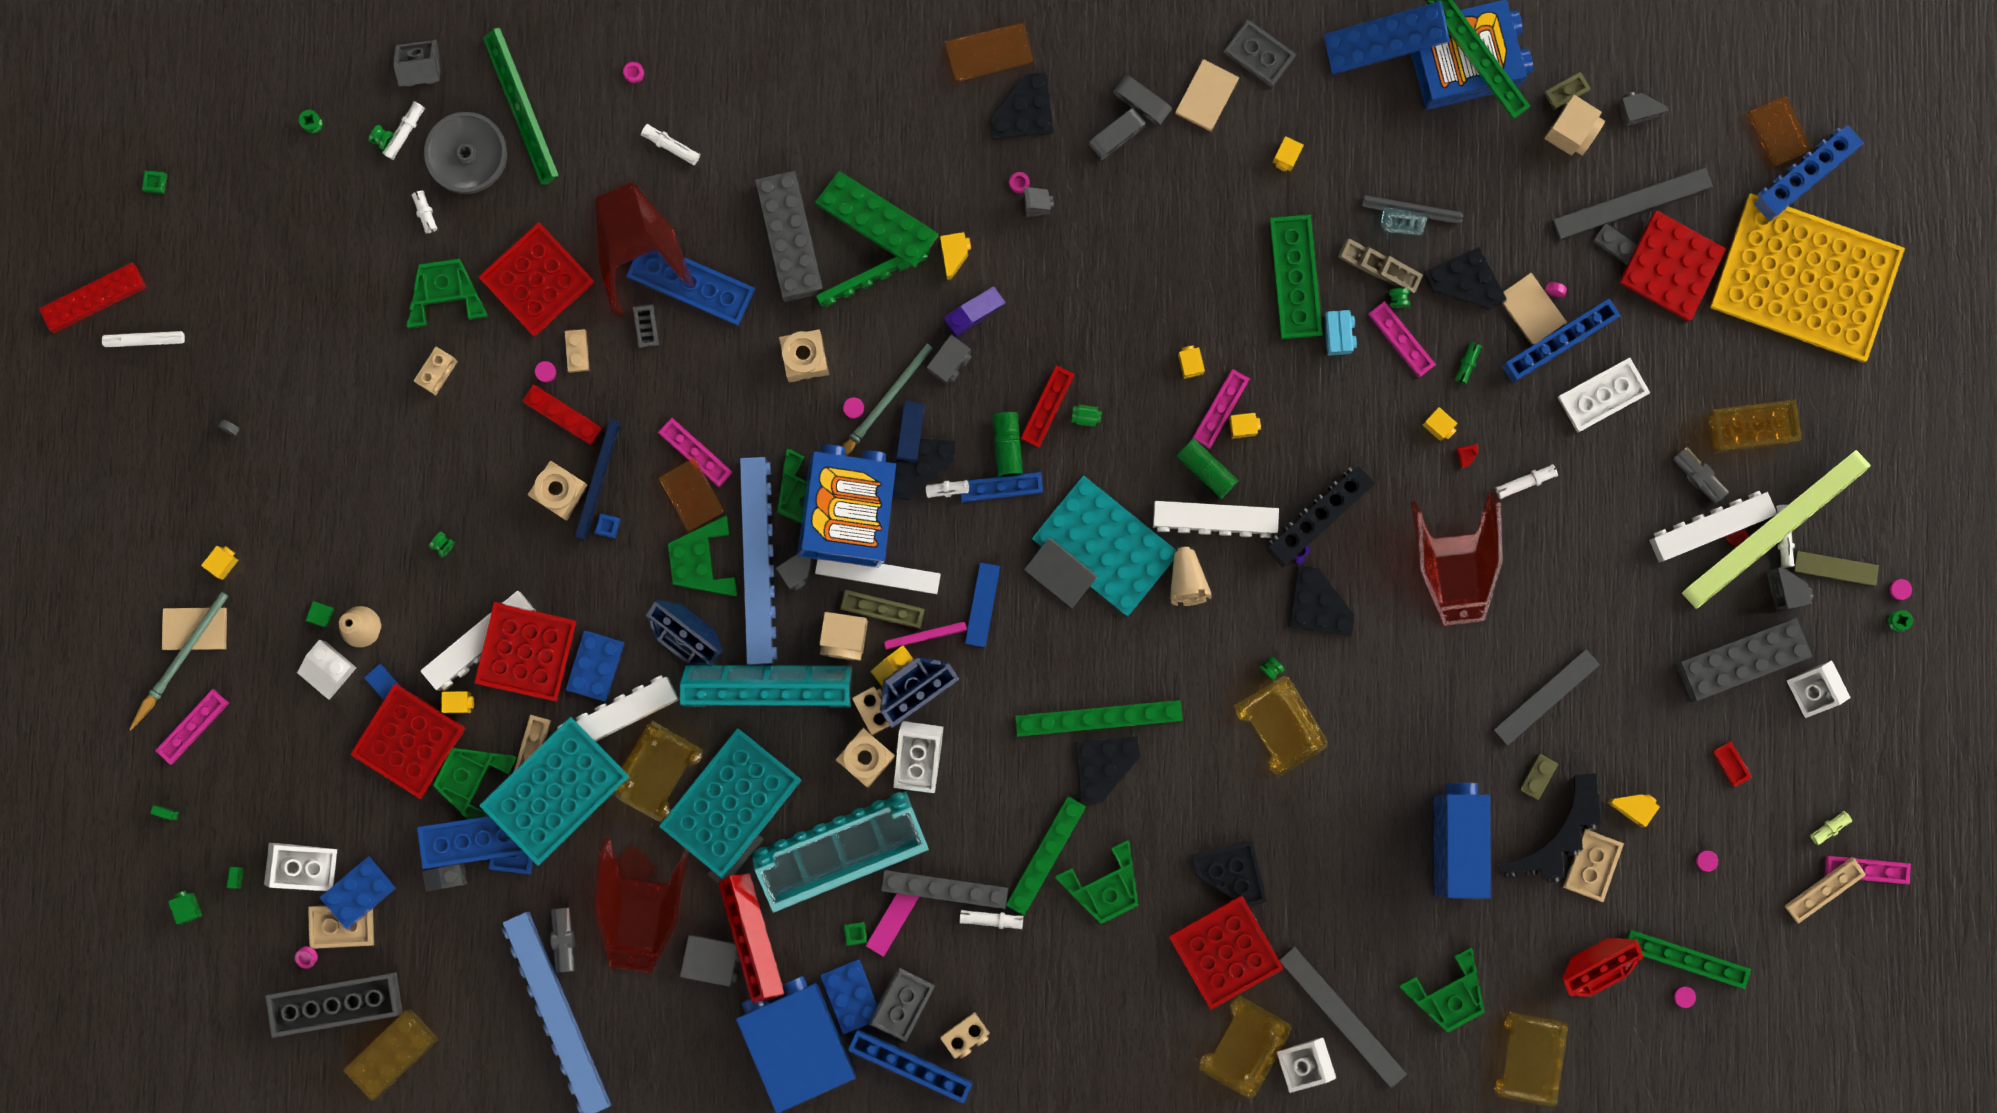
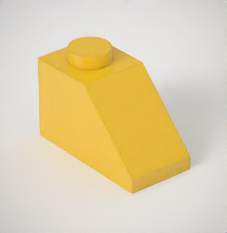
M964 232L940 236L947 280L953 278L968 257V250H971L970 239L965 238Z
M901 646L871 670V673L883 687V682L886 678L909 663L913 658L906 648Z
M1649 794L1609 799L1607 802L1640 827H1646L1660 808L1656 804L1657 800Z

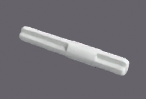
M182 331L102 336V345L104 347L179 344L185 342V335Z

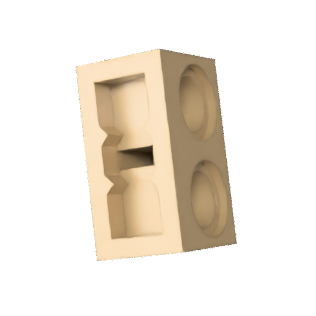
M435 347L414 379V382L436 395L458 361L443 350Z
M875 687L852 698L872 736L890 726L887 721L882 725H877L874 722V717L881 713L882 698L881 689L876 691ZM868 695H873L876 698V703L872 707H868L864 703Z
M974 1012L940 1038L954 1058L959 1056L962 1059L971 1052L969 1048L977 1044V1046H980L988 1040L987 1035L989 1031ZM970 1026H979L981 1029L978 1036L970 1035L968 1031ZM956 1037L961 1038L964 1042V1045L959 1049L954 1048L951 1043Z

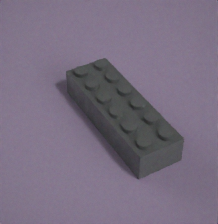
M791 171L755 180L784 302L824 292L796 172Z
M1795 618L1675 664L1691 702L1813 656L1799 622Z
M397 972L266 995L272 1038L403 1014Z

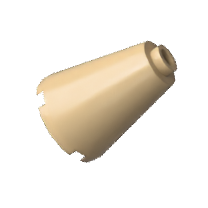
M1181 547L1174 553L1170 595L1171 604L1178 606V602H1183L1184 606H1190L1206 602V597L1209 599L1212 597L1196 553L1190 547Z
M364 606L353 607L346 611L339 620L341 637L347 644L353 647L363 648L369 646L379 637L381 629L380 618L370 608Z

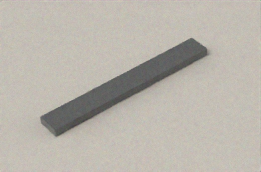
M1703 168L1554 219L1552 222L1558 238L1561 240L1710 189L1713 185L1707 169Z
M1293 947L1279 959L1287 971L1390 1088L1407 1075L1296 947Z

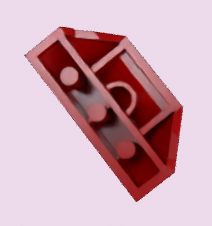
M1607 938L1571 957L1562 978L1569 996L1591 997L1626 978L1635 968L1637 962L1643 958L1639 943L1636 939Z

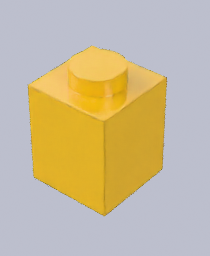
M1285 136L1273 163L1282 171H1291L1303 148V144Z
M1194 346L1182 348L1178 358L1183 379L1203 375L1205 369L1200 348H1194Z
M1438 407L1425 421L1423 426L1437 439L1442 441L1445 437L1449 439L1456 432L1454 427L1457 425V422Z
M1256 413L1231 415L1229 418L1232 439L1256 436L1258 430H1261L1260 418H1256Z
M216 546L201 566L217 578L223 580L238 562V559L234 557L235 552L227 546L224 548Z
M442 692V713H471V709L474 708V697L471 696V692Z

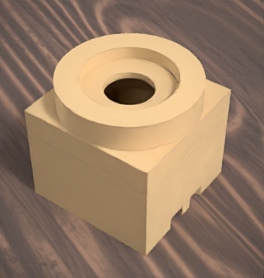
M1573 95L1544 139L1571 156L1575 152L1583 156L1605 123V120L1599 117L1602 112L1576 95Z
M820 329L808 332L801 331L779 337L789 383L829 375Z
M550 460L544 471L536 478L535 484L528 493V496L567 521L576 505L579 504L580 499L589 489V486Z
M825 612L820 640V655L861 661L868 620L863 617Z
M863 728L837 757L836 761L869 788L896 756Z

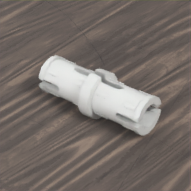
M417 191L418 195L416 193L412 194L418 210L416 212L417 216L422 221L425 233H432V229L433 231L438 229L432 216V207H429L424 191Z
M967 480L958 482L944 481L941 484L926 486L928 498L936 496L951 497L954 494L969 492Z

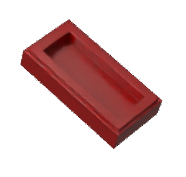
M1731 741L1711 751L1733 788L1752 778Z

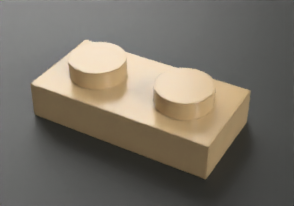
M586 330L565 331L568 372L589 371Z

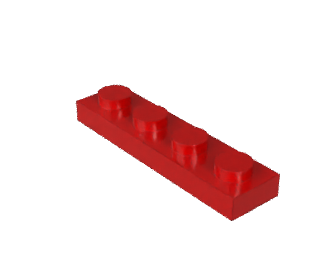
M1056 365L1021 440L1040 448L1071 384L1074 373Z
M534 384L522 401L591 446H593L603 430L602 427Z

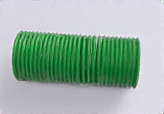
M1002 412L993 414L992 423L995 438L997 476L1022 475L1023 464L1020 450L1018 413Z
M1195 438L1177 455V458L1190 471L1194 472L1220 499L1238 482L1237 478L1221 462L1219 463L1215 457L1211 456L1210 452L1198 443Z

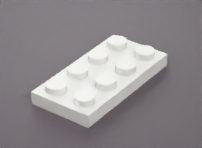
M1628 358L1557 398L1578 433L1650 394V391L1631 358Z

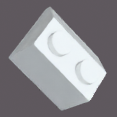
M319 640L305 656L297 673L327 699H330L354 672L356 667L326 641Z
M1832 660L1787 680L1805 718L1838 706L1850 699Z
M1324 1038L1308 1041L1277 1052L1290 1093L1336 1079Z

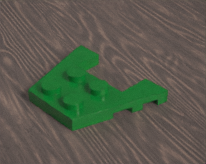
M460 259L419 264L413 301L410 306V316L407 321L409 329L427 326L425 305L466 299L469 320L488 317Z
M787 449L777 513L801 524L806 481L795 475L804 460V456Z
M727 516L668 543L673 585L734 597L738 596L735 577L717 580L713 578L709 538L730 535Z
M452 748L433 786L466 819L488 817L489 815L485 811L471 805V802L490 765L510 774L518 757Z
M1128 840L1111 848L1120 869L1084 887H1081L1072 868L1055 876L1100 924L1138 906L1130 843Z
M1472 947L1454 955L1464 976L1426 996L1417 977H1413L1399 985L1400 989L1447 1033L1484 1013Z

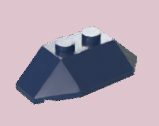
M656 600L647 613L646 618L650 622L656 640L688 665L712 666L721 654L722 648L716 631L685 606Z
M917 656L884 680L880 712L891 728H893L957 682L959 678L948 662Z

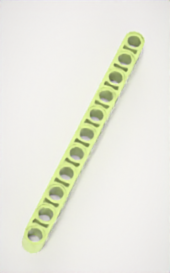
M1857 450L1854 451L1698 578L1682 594L1695 609L1699 608L1855 481L1871 465Z

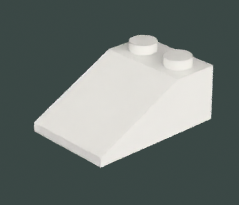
M902 721L898 737L894 788L935 793L942 746V726Z
M269 843L264 885L270 888L328 891L333 887L337 849Z

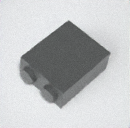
M689 935L680 977L732 986V982L736 983L738 970H735L736 962H740L736 944Z

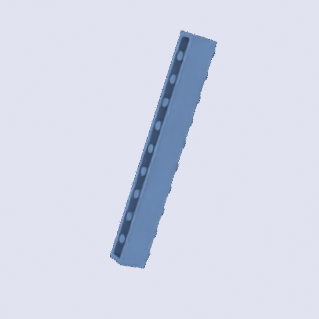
M765 457L740 458L747 665H773L774 660H777V647H773V639H776V626L772 627V618H776L775 606H772L771 598H775V586L771 585V577H774V565H770V557L774 556L773 544L769 543V536H773V525L769 524V516H772V503H768V495L772 494L771 483H767V475H771V465Z
M525 912L503 922V934L512 943V947H510L512 955L515 959L518 958L521 966L518 967L520 974L523 978L526 977L529 984L527 986L528 993L531 997L535 998L537 1003L535 1005L536 1012L545 1021L543 1028L546 1035L551 1036L553 1040L551 1046L556 1056L559 1055L561 1059L560 1068L564 1075L567 1074L570 1080L568 1087L572 1095L575 1094L578 1099L576 1105L579 1113H597L611 1106L610 1100L530 912Z

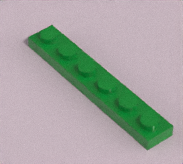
M930 248L923 256V258L920 260V262L926 260L928 258V255L931 254ZM895 257L816 295L820 306H831L837 302L836 299L842 296L847 298L853 295L855 290L861 287L866 289L873 285V281L879 278L881 280L887 279L892 275V272L896 270L903 271L909 268L910 265Z
M1069 796L1067 797L1006 906L1025 915L1086 806Z
M1633 930L1628 932L1626 939H1636L1644 957L1746 989L1751 972L1749 968Z

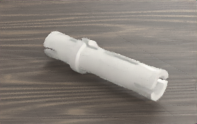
M415 101L413 102L408 113L401 118L402 122L382 154L394 160L413 128H416V122L425 110L422 105Z
M646 124L643 128L641 136L656 143L657 147L667 149L693 166L699 160V153L672 139L666 132L662 133L649 124Z
M1553 464L1538 471L1533 470L1531 474L1495 487L1496 493L1499 494V499H1503L1531 486H1539L1541 482L1557 477V470H1554L1555 466Z
M1788 505L1776 506L1777 514ZM1791 532L1778 544L1781 567L1783 568L1795 566L1793 557L1795 544L1792 543Z
M961 910L960 923L999 927V929L1005 927L1022 930L1023 916L1005 915L1003 912L992 914Z

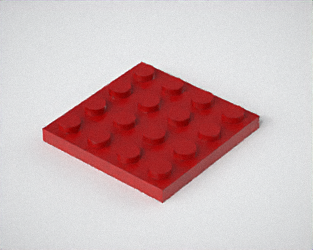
M1656 210L1653 212L1619 284L1679 317L1691 321L1726 248Z
M539 222L479 276L482 282L534 337L595 283Z
M494 602L475 684L557 702L576 620Z
M394 684L350 755L419 799H422L466 727L398 684Z
M1242 895L1169 935L1210 1010L1284 969Z

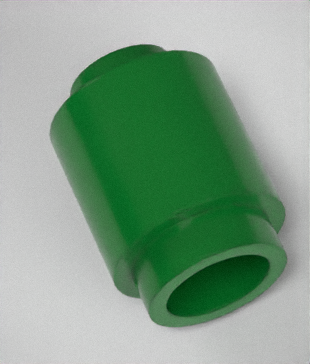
M1073 406L1072 422L1076 423V425L1096 427V423H1101L1102 411H1098L1096 406Z

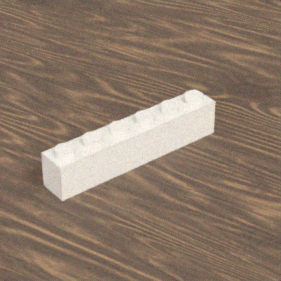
M1758 491L1748 495L1749 500L1742 502L1741 498L1729 503V508L1724 510L1722 506L1710 511L1712 515L1704 517L1703 514L1691 518L1693 522L1686 525L1685 522L1673 526L1674 530L1668 533L1666 529L1654 533L1655 538L1649 541L1658 562L1660 563L1777 515L1768 492L1761 494Z
M1165 501L1154 502L1153 528H1157L1158 532H1170V529H1178V533H1190V530H1198V534L1210 535L1211 531L1219 532V535L1222 536L1240 533L1241 537H1252V534H1260V538H1272L1273 535L1278 533L1279 508Z
M516 591L502 603L536 611L519 591ZM491 613L421 670L422 674L436 690H447L454 684L452 681L456 677H463L470 671L469 667L473 663L478 664L480 662Z
M661 675L652 679V684L646 687L640 685L632 690L633 693L628 696L623 694L614 698V703L608 706L605 703L596 707V712L590 715L584 713L576 717V722L595 741H598L678 701L679 698L669 678H663Z

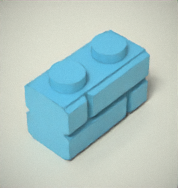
M1350 310L1326 312L1324 314L1327 355L1352 354L1353 348L1357 347L1356 336H1352V328H1355V317L1351 316Z

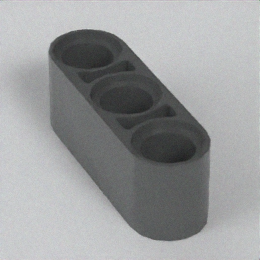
M1125 75L1113 90V93L1120 100L1134 108L1157 126L1162 124L1172 110L1169 104L1128 75Z
M1132 108L1096 135L1088 144L1097 156L1103 160L1140 132L1147 123Z

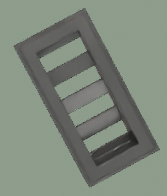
M654 304L633 306L638 347L659 345ZM650 311V315L639 316L638 312ZM651 319V323L640 324L639 322L640 320ZM652 327L653 331L641 333V329ZM652 335L654 337L652 340L642 341V337Z

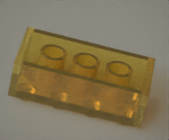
M1796 400L1714 409L1708 413L1714 453L1795 444L1802 440Z
M411 1009L406 1010L344 1069V1072L373 1101L378 1099L439 1039Z

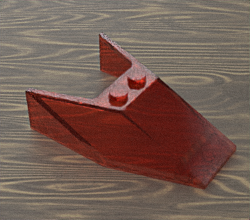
M634 182L596 197L598 261L613 313L620 317L624 316L616 295L615 269L619 265L649 252L658 251L685 283L691 287L695 285L674 230Z
M1493 492L1488 493L1478 529L1474 533L1442 537L1430 536L1422 518V511L1415 501H1411L1419 568L1443 625L1485 621L1503 562L1500 501Z
M605 838L599 852L594 909L610 967L652 973L679 919L689 849L684 850L667 883H656L623 878L619 873L610 838Z

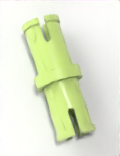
M1843 811L1834 819L1824 822V825L1810 834V837L1819 846L1832 835L1836 836L1839 830L1852 822V819L1847 812Z

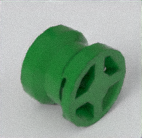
M305 110L299 116V124L306 132L314 134L321 130L323 121L315 111Z
M377 125L370 133L368 141L377 144L380 149L384 150L394 133L385 131L381 125Z
M1396 288L1389 290V295L1391 296L1390 307H1409L1408 295L1410 294V289Z
M439 532L430 542L429 548L436 550L438 555L443 558L450 552L455 542L452 539H447L443 532Z
M1900 610L1892 612L1888 616L1887 624L1891 630L1900 632L1908 630L1912 626L1913 618L1909 612Z
M1273 656L1268 658V662L1259 666V669L1272 682L1279 673L1285 671L1283 666Z

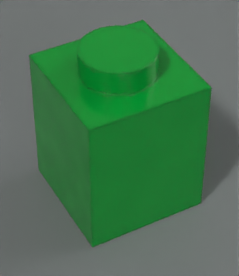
M183 891L173 895L175 899L168 901L177 925L202 917L194 893Z

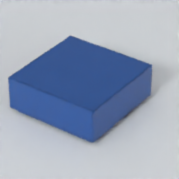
M600 513L594 533L615 539L621 519Z

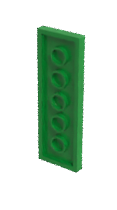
M838 171L815 202L816 206L914 268L938 238L937 232Z
M1311 215L1270 218L1281 340L1322 336Z

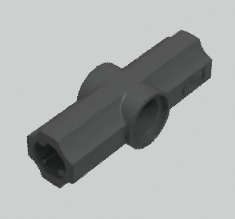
M1685 447L1673 458L1676 464L1687 474L1688 481L1695 488L1701 489L1714 504H1717L1729 493L1716 479L1711 467L1701 462L1688 447Z
M570 908L551 909L553 927L551 946L555 955L556 973L575 971L573 955L575 936L571 927Z

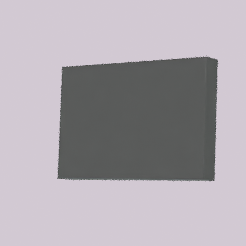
M1248 19L1223 52L1272 88L1297 55Z
M1048 538L1024 569L1071 608L1076 605L1098 577L1052 538Z
M897 967L869 1024L906 1042L935 985Z

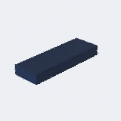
M911 401L904 402L896 459L917 462L925 404Z

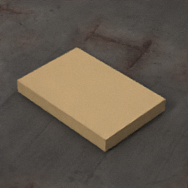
M1203 59L1175 114L1211 132L1239 77Z
M1532 273L1504 291L1507 301L1502 303V305L1532 346L1567 323Z
M163 608L162 650H181L210 608ZM227 608L219 609L191 650L226 649Z
M1583 829V851L1578 852V856H1573L1563 888L1604 902L1624 843Z
M327 906L308 907L309 947L316 949L374 945L373 909L346 930Z

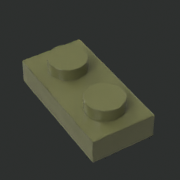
M1579 72L1545 91L1544 94L1553 109L1556 110L1567 104L1573 95L1580 97L1589 92L1591 88L1582 73Z
M1538 754L1519 790L1539 800L1558 763L1542 754Z

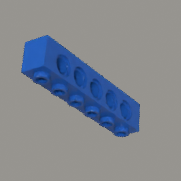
M1849 125L1842 130L1837 128L1830 134L1831 139L1829 141L1825 139L1815 147L1817 150L1813 154L1809 151L1800 159L1802 161L1801 164H1793L1786 171L1788 174L1785 177L1780 175L1771 183L1773 186L1769 190L1765 187L1757 194L1758 199L1754 205L1769 221L1777 217L1864 144ZM1834 145L1837 146L1840 149V151L1836 150L1834 148ZM1819 157L1823 158L1825 160V163L1822 162L1819 159ZM1804 169L1809 170L1811 175L1807 174ZM1790 181L1794 182L1796 187L1792 186ZM1775 193H1778L1782 199L1778 198Z
M1609 298L1507 361L1501 367L1513 384L1615 321L1621 315Z
M859 1029L848 1049L852 1053L963 1104L972 1086V1081Z

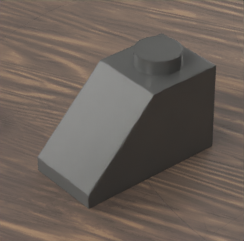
M1635 92L1625 94L1618 103L1625 126L1661 117L1668 112L1667 106L1643 93L1635 95Z
M1024 188L1026 217L1050 214L1051 208H1054L1053 195L1049 196V192L1046 189Z
M796 554L776 568L790 590L795 588L797 591L806 585L805 581L809 578L812 558L798 557Z
M464 864L422 871L426 892L467 885Z

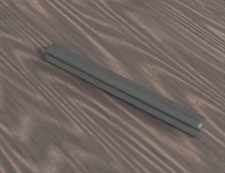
M1364 196L1362 202L1363 207L1451 223L1460 224L1463 219L1461 212L1378 197Z

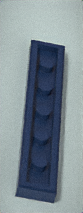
M610 418L575 537L585 541L619 432L621 424L615 419Z

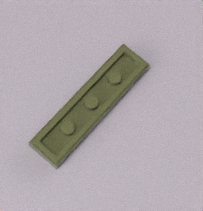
M1801 551L1795 552L1793 572L1876 586L1879 565Z
M849 590L844 591L840 607L842 611L916 629L921 628L925 612L923 608Z

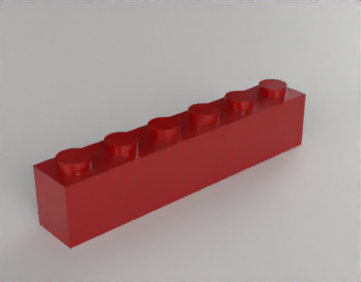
M749 873L729 876L719 882V887L752 1004L773 1000L784 994L783 985L780 981L777 964L773 956L751 875Z

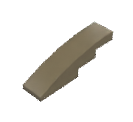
M1350 238L1345 240L1338 255V258L1399 288L1410 289L1411 293L1416 292L1423 276L1390 256L1386 257L1370 247L1366 248Z

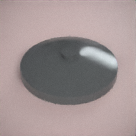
M459 112L443 118L432 128L425 143V163L432 177L447 190L461 194L476 193L490 187L502 174L507 161V145L501 131L491 120L477 113Z

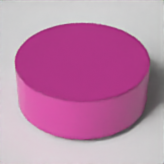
M629 62L623 69V75L628 82L638 83L644 77V70L639 63Z
M1017 172L1010 177L1009 186L1014 193L1022 194L1024 193V188H1029L1030 181L1025 173Z
M1557 282L1547 283L1545 289L1546 294L1556 298L1565 297L1567 291L1564 285Z
M548 361L540 362L535 368V375L541 382L548 383L556 377V368Z
M849 398L844 403L843 409L847 417L857 419L864 413V405L860 399Z
M1899 579L1891 583L1889 592L1894 599L1904 600L1910 597L1912 586L1907 580Z
M1701 851L1696 857V865L1702 871H1713L1718 865V857L1712 851Z
M302 947L295 955L296 963L304 969L313 967L318 960L316 951L311 947Z
M1682 986L1675 990L1673 999L1679 1007L1689 1008L1695 1003L1696 995L1691 988Z

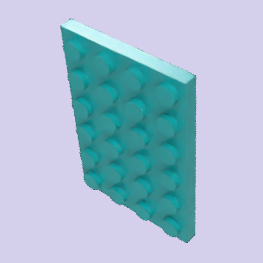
M1084 475L1032 538L1040 547L1045 544L1048 538H1052L1098 576L1090 587L1127 617L1174 561V553L1177 552L1176 549Z
M570 717L479 806L539 866L630 776Z
M737 728L659 827L718 876L724 878L802 779Z

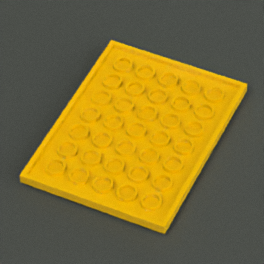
M1750 193L1747 197L1710 308L1863 363L1867 362L1905 248L1791 207H1787L1772 221H1769L1754 205L1758 196Z

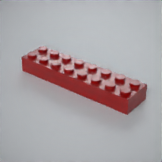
M130 263L39 309L49 330L56 333L147 287L137 266Z

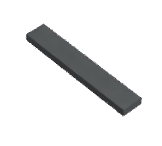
M1585 649L1494 728L1493 731L1508 746L1600 664Z

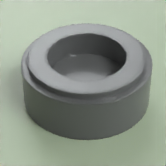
M224 419L218 424L221 430L233 436H236L240 430L239 427Z

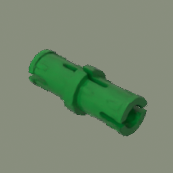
M1469 342L1465 357L1461 358V366L1454 379L1460 382L1462 375H1464L1461 384L1468 383L1467 381L1472 369L1476 367L1475 361L1482 348L1481 345L1477 344L1473 351L1474 342Z

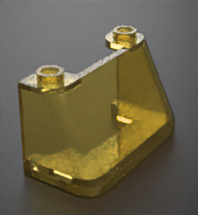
M1286 676L1280 677L1235 705L1238 717L1241 720L1252 722L1271 753L1269 767L1278 777L1317 755L1328 746L1325 735L1294 685Z
M651 721L644 729L622 766V769L630 777L626 779L613 795L622 802L661 823L662 819H665L670 812L667 799L686 767L700 762L703 749L659 723Z
M1239 995L1238 999H1235L1231 1005L1234 1018L1215 1053L1211 1052L1202 1057L1199 1070L1251 1099L1259 1091L1278 1056L1277 1052L1282 1049L1288 1038L1292 1026Z
M1510 1012V1015L1505 1020V1029H1508L1510 1034L1505 1072L1501 1079H1497L1495 1091L1498 1092L1499 1097L1555 1107L1566 1044L1567 1023Z

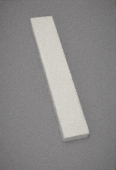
M817 559L815 574L931 594L938 593L941 575L940 573L886 564L876 568Z

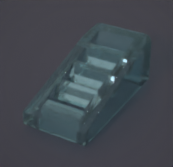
M1385 207L1380 225L1386 232L1423 235L1428 216ZM1399 218H1401L1400 225H1397ZM1407 219H1410L1408 227H1406ZM1416 219L1418 220L1417 227L1413 228Z

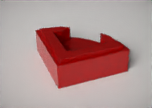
M1478 444L1456 449L1461 469L1469 466L1474 461L1478 452Z
M1744 528L1726 535L1725 538L1731 545L1733 544L1734 547H1738L1749 536Z

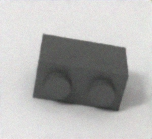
M950 335L927 366V371L946 385L950 381L953 383L960 374L958 369L961 365L966 366L972 357L970 355L971 349L953 335Z

